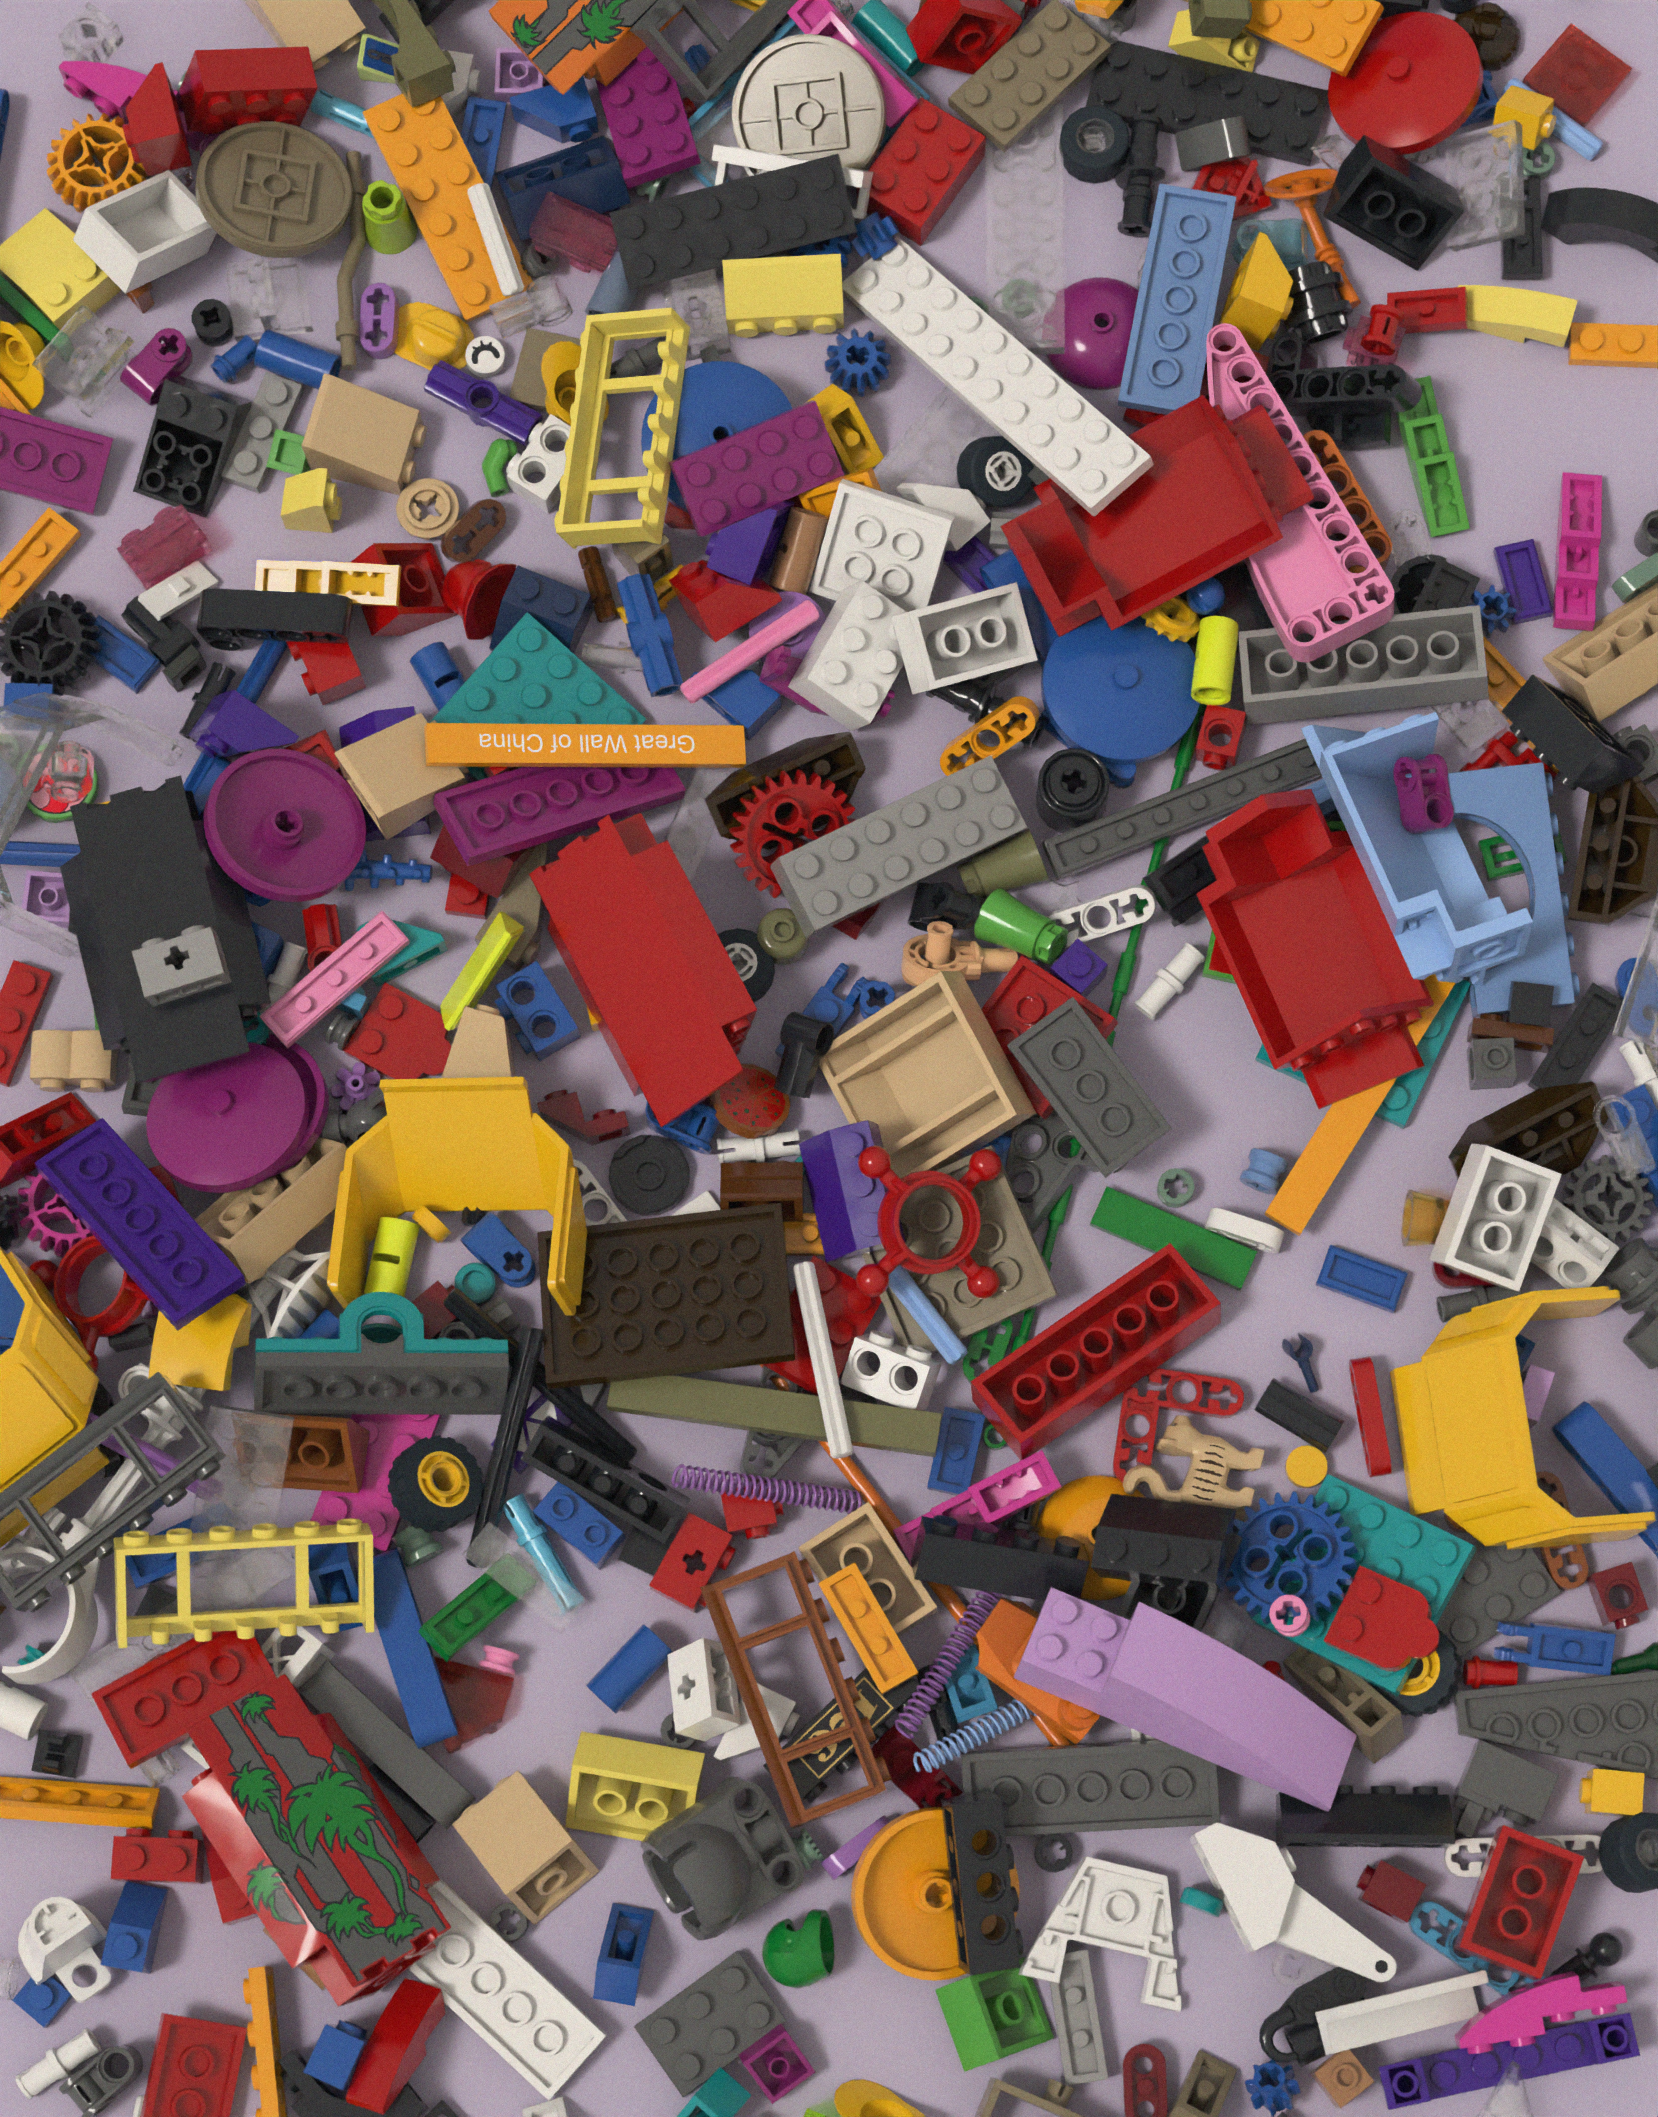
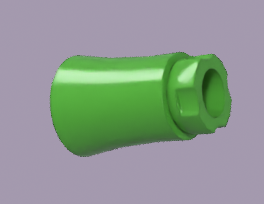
M1003 888L994 890L985 900L974 928V934L978 940L1003 946L1035 961L1040 960L1050 965L1060 958L1067 944L1068 931L1066 928L1057 925L1055 920L1023 904Z

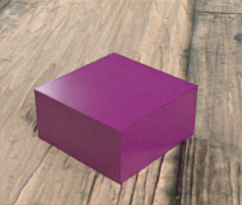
M781 2023L738 2054L744 2066L772 2104L815 2073L809 2061Z

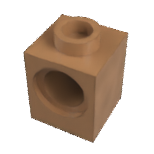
M1350 2049L1334 2053L1310 2072L1311 2076L1336 2108H1342L1375 2082Z

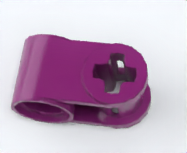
M173 328L160 330L144 349L125 366L121 373L120 381L150 406L156 405L159 402L165 379L181 376L192 363L193 355L183 334ZM169 348L174 351L178 349V352L176 354L172 352L166 353V350Z
M1429 754L1424 759L1416 760L1408 756L1399 758L1394 765L1393 777L1397 786L1400 819L1404 828L1412 834H1421L1447 827L1453 819L1454 808L1449 791L1448 768L1444 758L1439 754ZM1429 769H1435L1436 772L1429 773ZM1412 774V777L1407 778L1405 775Z

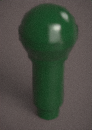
M1658 1642L1652 1643L1641 1653L1616 1659L1612 1663L1610 1674H1628L1647 1668L1658 1671Z

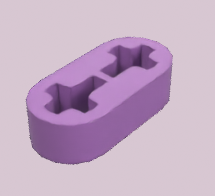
M374 283L368 286L362 293L359 339L369 356L375 359H383L392 355L397 347L399 300L390 286L385 283ZM379 296H384L387 302L382 303L381 315H378V311L373 303L379 301ZM380 326L383 335L387 339L380 340L379 346H374L371 339L377 338V330Z
M885 1815L821 1863L833 1881L857 1864L869 1841L880 1829L890 1822Z

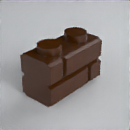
M781 1160L775 1163H749L747 1161L721 1163V1210L781 1203L784 1222H803V1162Z

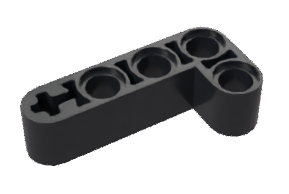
M1289 332L1276 337L1270 347L1266 375L1291 416L1405 412L1414 408L1420 401L1422 390L1419 382L1398 365L1317 368L1318 355L1316 351L1300 337ZM1297 352V355L1291 360L1293 354ZM1365 385L1362 392L1357 395L1359 389ZM1327 387H1329V388H1328V391H1327L1323 396H1321V395H1322V392H1323ZM1291 389H1293L1291 394L1286 398L1287 393Z
M204 589L201 591L196 630L209 646L227 651L241 650L244 639L345 643L349 638L353 600L343 595L328 593Z

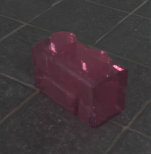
M550 191L547 192L539 212L536 214L529 229L531 240L535 243L534 248L538 252L551 258H555L557 253L570 259V265L585 273H590L592 269L603 273L612 257L613 251L617 247L610 218Z
M182 504L174 509L169 506L159 511L153 518V524L142 531L135 529L129 532L121 540L122 545L117 548L121 559L145 591L196 560L201 559L213 550L205 534Z

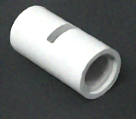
M0 1680V1728L30 1741L39 1730L46 1716L48 1703L16 1687L9 1688L6 1682Z

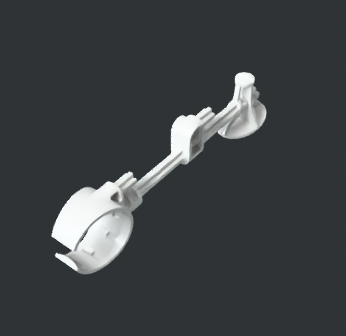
M294 1248L291 1252L282 1255L267 1268L266 1274L256 1280L254 1285L246 1283L244 1286L247 1288L248 1293L243 1299L252 1304L250 1330L262 1315L267 1339L270 1337L297 1339L323 1312L333 1295L327 1286L330 1251L303 1255ZM316 1261L308 1270L293 1280H287L301 1263ZM282 1291L273 1324H271L267 1307L276 1294ZM139 1363L122 1374L118 1383V1391L122 1399L148 1380L150 1363L148 1366ZM174 1385L194 1412H202L205 1408L202 1404V1397L207 1389ZM164 1395L139 1414L149 1421V1428L141 1440L163 1451L169 1442L174 1440L181 1441L183 1438L180 1432L185 1424ZM127 1458L85 1516L77 1519L72 1518L70 1521L74 1525L68 1534L62 1532L59 1536L63 1540L61 1543L66 1550L70 1549L119 1511L144 1477L132 1460ZM54 1506L42 1515L54 1534L67 1518L65 1514ZM31 1526L23 1536L17 1534L8 1541L3 1550H0V1564L12 1580L25 1574L40 1572L53 1562L55 1558L50 1551L48 1553L43 1551L46 1546ZM98 1557L84 1567L86 1573L80 1579L67 1586L70 1602L68 1620L61 1637L53 1648L44 1656L29 1664L3 1666V1674L17 1684H41L66 1674L84 1658L94 1641L98 1626V1610L93 1596L101 1562Z

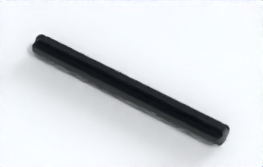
M460 1289L452 1290L444 1299L443 1305L479 1338L508 1340L509 1365L513 1368L519 1342ZM540 1361L538 1362L533 1386L598 1445L630 1462L636 1455L637 1449L569 1387L548 1389L545 1366Z
M524 1326L521 1331L484 1483V1491H482L481 1495L482 1501L478 1508L466 1557L468 1565L475 1568H487L490 1564L545 1337V1332L538 1327Z

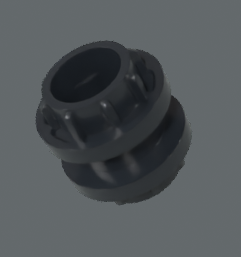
M1325 261L1309 263L1288 271L1293 280L1289 297L1294 298V302L1291 308L1293 316L1284 322L1286 331L1296 334L1307 344L1325 341L1344 333L1349 327L1347 316L1353 310L1349 300L1338 301L1335 290L1344 284L1341 273L1332 272L1331 266Z

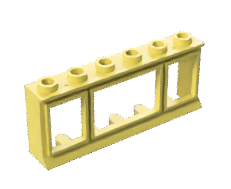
M673 308L586 315L585 329L580 337L582 349L580 364L575 372L577 385L575 400L570 407V435L565 443L564 475L560 479V505L554 520L556 533L573 549L583 545L641 541L661 545L671 468L668 462L673 460L690 327ZM666 336V341L658 343V354L663 360L660 375L609 379L615 341ZM654 390L658 396L656 414L648 416V426L653 432L651 450L643 452V463L648 468L647 476L595 480L607 394ZM638 492V500L643 505L641 519L589 523L593 495Z
M340 1519L337 1521V1525L322 1526L316 1521H300L295 1523L294 1527L277 1528V1525L271 1523H260L253 1525L252 1530H235L232 1526L211 1527L209 1532L192 1533V1530L187 1528H174L168 1530L166 1535H149L146 1531L136 1530L124 1533L123 1537L113 1538L116 1606L115 1634L119 1648H127V1637L151 1636L152 1643L166 1644L169 1643L170 1634L193 1633L196 1641L206 1642L212 1640V1632L236 1630L238 1638L250 1639L255 1636L254 1629L278 1628L280 1635L294 1636L297 1634L298 1626L320 1625L323 1633L333 1634L339 1632V1624L362 1623L366 1633L374 1632L373 1534L369 1524L362 1523L359 1519ZM358 1542V1602L309 1605L308 1545ZM295 1546L296 1606L191 1612L190 1552ZM176 1553L177 1613L127 1616L125 1555Z

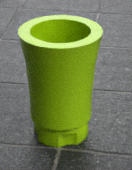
M384 180L374 181L368 185V191L363 196L362 201L367 243L375 251L382 254L391 255L405 251L416 239L418 226L406 205L402 192L395 184H388Z

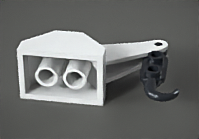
M1218 1822L1189 1838L1219 1898L1223 1900V1906L1247 1953L1275 1942L1336 1966V1968L1296 1988L1279 2010L1273 2012L1264 2020L1260 2028L1259 2041L1262 2050L1270 2059L1280 2063H1289L1297 2060L1299 2057L1297 2052L1284 2053L1275 2047L1273 2037L1277 2030L1286 2025L1316 2023L1315 2012L1357 2002L1364 1995L1366 1985L1370 1981L1386 1982L1395 1975L1397 1965L1392 1955L1385 1952L1294 1883L1295 1880L1291 1873L1296 1871L1297 1868L1286 1847L1278 1849L1274 1841Z

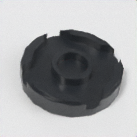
M639 1135L627 1140L614 1153L609 1168V1184L616 1200L628 1211L641 1216H658L672 1210L684 1198L690 1184L689 1165L683 1151L672 1140L659 1136Z

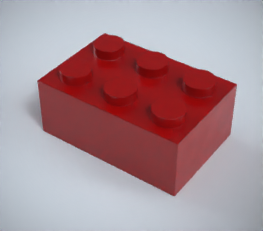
M308 46L195 50L179 93L188 132L202 131L205 134H214L221 130H229L235 126L260 123L261 121L281 122L300 127L318 87Z
M920 97V102L910 111L868 170L873 172L866 212L869 215L878 212L882 220L887 216H891L900 230L899 233L920 246L985 157L986 136ZM856 187V207L860 191L859 187Z
M1502 1825L1498 1827L1454 1949L1531 1980L1541 1979L1584 1857L1508 1826Z

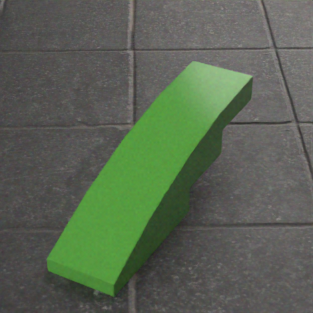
M1431 376L1417 378L1415 380L1419 382L1422 390L1420 401L1409 411L1396 412V417L1419 504L1431 538L1470 529L1454 453L1453 451L1450 452L1442 413H1438Z

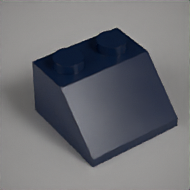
M517 566L502 598L489 649L493 651L528 612L574 653L594 611L591 594Z

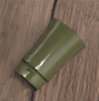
M1029 828L1012 839L971 857L972 862L969 861L957 866L967 894L976 895L979 899L985 895L988 898L998 888L1009 891L1025 885L1049 881L1044 863Z

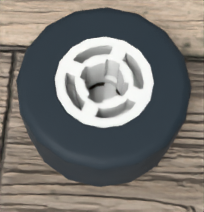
M1003 436L980 437L969 443L960 454L957 464V481L961 489L969 490L980 498L986 507L1011 506L1022 500L1031 489L1033 480L1028 474L1034 468V465Z
M740 928L725 930L718 934L751 999L755 1003L764 997L772 986L775 974L773 957L760 947L757 934L753 931Z

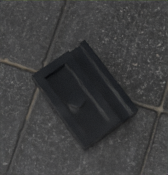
M1207 835L1201 837L1143 877L1148 888L1155 894L1156 900L1163 911H1167L1173 920L1171 923L1174 927L1182 924L1203 909L1197 893L1217 881L1202 849L1204 845L1209 843Z

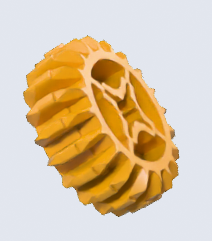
M104 112L100 116L99 121H95L93 116L87 113L86 122L80 124L78 120L73 118V129L71 131L60 127L59 133L63 140H51V147L54 152L47 154V162L50 165L47 168V175L53 181L52 188L56 194H61L64 204L67 206L73 204L75 210L80 214L87 207L146 180L145 177L147 175L142 163H134L131 149L127 146L122 125L125 123L119 115L110 122L108 114ZM100 142H108V144H105V145H104V144H98V143H100ZM83 150L81 158L73 162L77 154ZM92 156H95L99 163L103 162L106 174L103 173L100 166H95L96 164ZM128 161L126 169L124 170L122 175L115 180L117 172L123 167H125L124 163ZM94 184H96V185H101V187H88V186H91V185H94Z

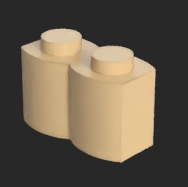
M99 1030L32 1031L30 1079L36 1085H40V1090L47 1092H63L65 1086L80 1085V1090L84 1092H104L105 1086L116 1085L118 1050H104Z

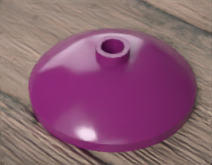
M1104 277L1084 279L1062 290L1049 305L1042 326L1044 351L1053 368L1066 380L1083 388L1109 390L1121 387L1139 291L1123 281ZM1105 319L1109 324L1106 327H1098L1095 321Z

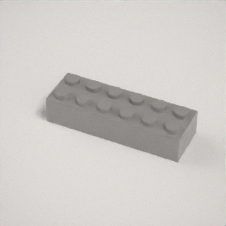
M1480 605L1395 614L1385 625L1307 663L1296 661L1289 655L1275 628L1238 632L1243 698L1248 725L1489 699ZM1349 620L1332 621V622H1333V623H1336V624H1344V623H1347ZM1303 633L1295 637V639L1306 643L1314 639V637Z
M990 755L778 857L770 865V868L805 937L808 938L1015 837L1025 830L1027 825Z

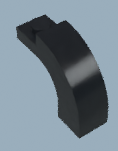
M1569 188L1549 193L1541 229L1566 245L1586 240H1608L1622 243L1638 250L1658 263V203L1635 194L1605 188Z
M298 2050L290 2051L279 2060V2063L285 2069L280 2073L283 2081L294 2094L299 2090L304 2094L302 2098L291 2106L300 2117H419L429 2109L410 2083L407 2082L383 2115L347 2103L346 2099L330 2092L319 2079L304 2073L307 2062Z

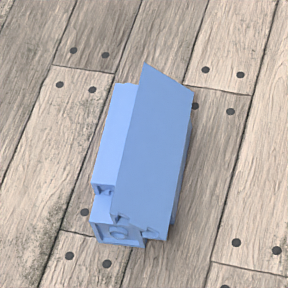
M1434 712L1425 716L1422 714L1412 715L1399 725L1388 729L1378 727L1367 733L1313 724L1301 728L1412 978L1424 980L1428 976L1435 974L1438 981L1459 983L1464 979L1463 977H1470L1472 984L1483 985L1487 968L1524 956L1533 924L1527 908L1507 914L1500 896L1492 899L1488 898L1453 819L1447 827L1421 834H1412L1402 825L1397 786L1393 777L1394 765L1401 757L1408 756L1416 760L1424 759L1425 756L1433 754L1439 722L1437 713ZM1406 774L1405 776L1410 778L1412 774Z

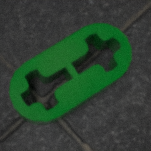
M1011 1319L1001 1323V1328L1006 1330L1004 1335L997 1334L992 1346L986 1344L988 1339L987 1329L971 1337L967 1348L968 1353L963 1360L964 1377L970 1384L976 1378L975 1369L970 1367L971 1362L978 1363L983 1351L990 1353L988 1357V1367L990 1368L1005 1358L1013 1333Z

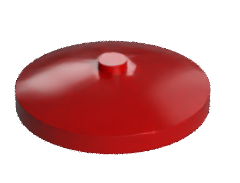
M1429 12L1396 14L1376 22L1346 77L1331 71L1328 85L1329 106L1340 130L1355 145L1363 135H1366L1398 155L1423 151L1452 135L1472 113L1480 97L1483 85L1482 61L1470 35L1453 20Z

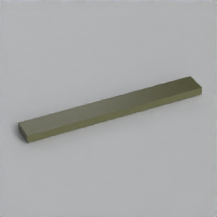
M675 1375L617 1381L610 1384L606 1405L608 1411L828 1442L819 1397L815 1395ZM843 1400L852 1446L936 1457L942 1413Z

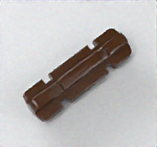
M596 546L583 548L578 551L581 567L584 570L585 581L589 594H591L597 620L600 623L612 621L617 618L618 613L615 602L612 599V592L604 566L601 565L602 559L599 549Z

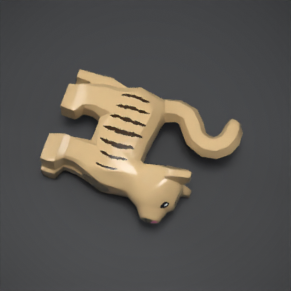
M1178 1415L1166 1427L1162 1439H1159V1443L1154 1444L1153 1450L1168 1456H1185L1191 1459L1187 1474L1179 1490H1169L1162 1474L1149 1465L1135 1466L1124 1476L1123 1488L1128 1495H1132L1138 1484L1145 1481L1149 1484L1155 1499L1235 1509V1519L1245 1522L1244 1508L1246 1506L1251 1507L1255 1490L1245 1486L1238 1491L1232 1490L1226 1486L1229 1470L1252 1472L1260 1469L1265 1450L1252 1447L1247 1453L1241 1452L1220 1437L1201 1434L1192 1425L1189 1417Z

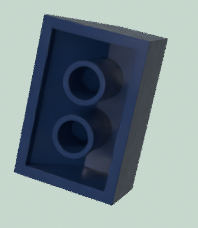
M604 136L495 173L512 223L521 241L524 239H541L547 236L549 231L562 226L566 228L579 226L588 217L597 214L610 215V212L621 210L623 205L631 203L618 159Z

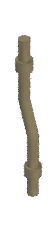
M349 151L346 153V166L353 189L349 212L351 239L337 276L339 321L335 323L336 340L340 342L341 367L343 370H355L357 368L356 341L359 339V325L354 320L352 281L366 243L365 215L362 201L363 196L367 192V182L362 179L361 153L359 151Z

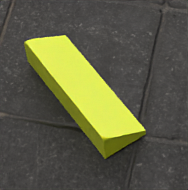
M501 911L497 914L441 1003L440 1010L444 1028L449 1031L459 1026L465 1006L473 1009L476 1007L524 931V926L505 912Z

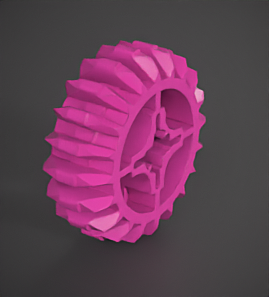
M31 1173L25 1174L24 1179L31 1184V1187L18 1189V1194L24 1199H28V1201L18 1204L21 1207L18 1212L28 1214L19 1221L20 1226L24 1229L32 1228L27 1237L32 1242L41 1239L39 1248L42 1251L48 1252L54 1246V1254L59 1258H63L68 1247L70 1249L80 1240L93 1236V1234L79 1218L64 1206L66 1203L57 1193L52 1200L44 1203L45 1208H42L44 1195L50 1185L40 1174L36 1177ZM52 1219L56 1222L65 1219L70 1220L75 1226L77 1233L63 1234L50 1230L45 1222Z

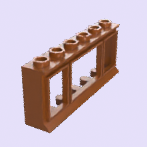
M795 1551L721 1581L700 1587L792 1829L887 1792L884 1783L891 1780L883 1756L875 1759L869 1743L875 1741L876 1738L868 1717L859 1719L853 1704L861 1700L853 1678L851 1676L844 1679L838 1663L846 1661L837 1637L828 1639L823 1626L824 1623L830 1621L822 1598L813 1600L808 1584L815 1582L806 1558L798 1561ZM786 1569L803 1614L739 1638L723 1593ZM808 1626L845 1725L782 1750L745 1651ZM851 1738L868 1786L805 1810L787 1762Z

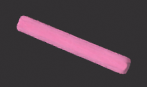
M805 600L682 683L680 686L681 692L690 703L697 702L817 621L819 618L817 608L810 600Z

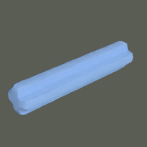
M1512 78L1504 87L1502 96L1511 85L1532 92L1535 91L1518 78ZM1553 105L1552 115L1556 116V123L1552 134L1587 160H1592L1601 150L1602 140Z
M898 1266L889 1275L888 1286L947 1363L953 1365L959 1362L968 1353L966 1347L906 1269Z

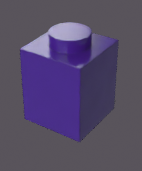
M1077 938L1050 967V974L1086 998L1106 977L1108 964Z

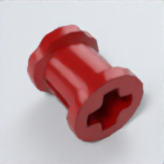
M1375 304L1371 306L1369 313L1372 320L1368 333L1362 337L1360 345L1372 354L1391 356L1396 348L1393 341L1397 328L1403 324L1405 315L1401 310L1393 306Z

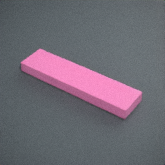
M382 910L259 1017L288 1049L410 944L409 939Z

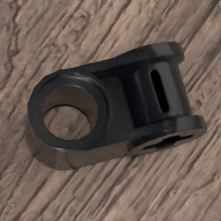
M947 882L919 883L916 888L908 924L913 928L928 932L927 927L929 923L943 921L952 925L953 930H965L970 928L977 920L981 909V902L976 895L969 893L961 894L955 891L953 886Z

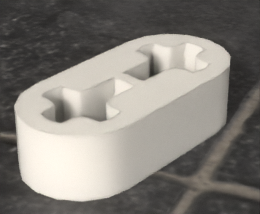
M1219 1208L1210 1209L1204 1227L1206 1230L1234 1242L1276 1254L1279 1253L1285 1235L1284 1231L1275 1226Z

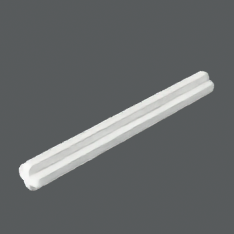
M810 1261L797 1263L793 1266V1275L830 1455L834 1459L845 1458L852 1455V1443L815 1265Z

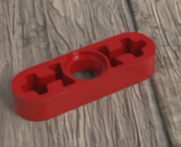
M1370 1356L1349 1359L1350 1380L1369 1477L1391 1475V1458L1372 1359Z

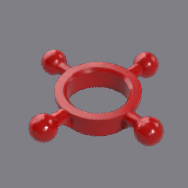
M880 1146L865 1148L858 1158V1167L861 1173L868 1178L879 1179L888 1189L881 1201L877 1219L880 1241L887 1254L877 1264H867L858 1271L856 1285L859 1291L869 1297L883 1294L889 1285V1275L898 1266L918 1274H937L948 1271L957 1265L968 1277L967 1287L972 1295L981 1299L992 1297L1000 1286L997 1272L989 1266H979L970 1254L977 1242L981 1225L979 1208L971 1192L981 1181H991L999 1175L1002 1168L999 1155L990 1149L976 1151L969 1160V1170L959 1181L948 1174L938 1171H918L900 1178L891 1169V1157L884 1148ZM928 1185L937 1186L949 1192L959 1204L963 1217L962 1233L955 1247L946 1255L932 1260L920 1257L911 1251L904 1242L899 1227L900 1212L906 1199L917 1189Z
M93 1235L80 1240L72 1246L58 1267L50 1260L41 1259L33 1262L29 1268L43 1281L49 1291L54 1288L56 1305L60 1312L77 1328L80 1341L92 1358L88 1362L96 1373L99 1362L94 1351L98 1338L118 1334L129 1327L140 1315L146 1302L151 1300L124 1270L120 1290L113 1302L96 1316L86 1317L78 1301V1288L81 1277L95 1258L108 1252Z

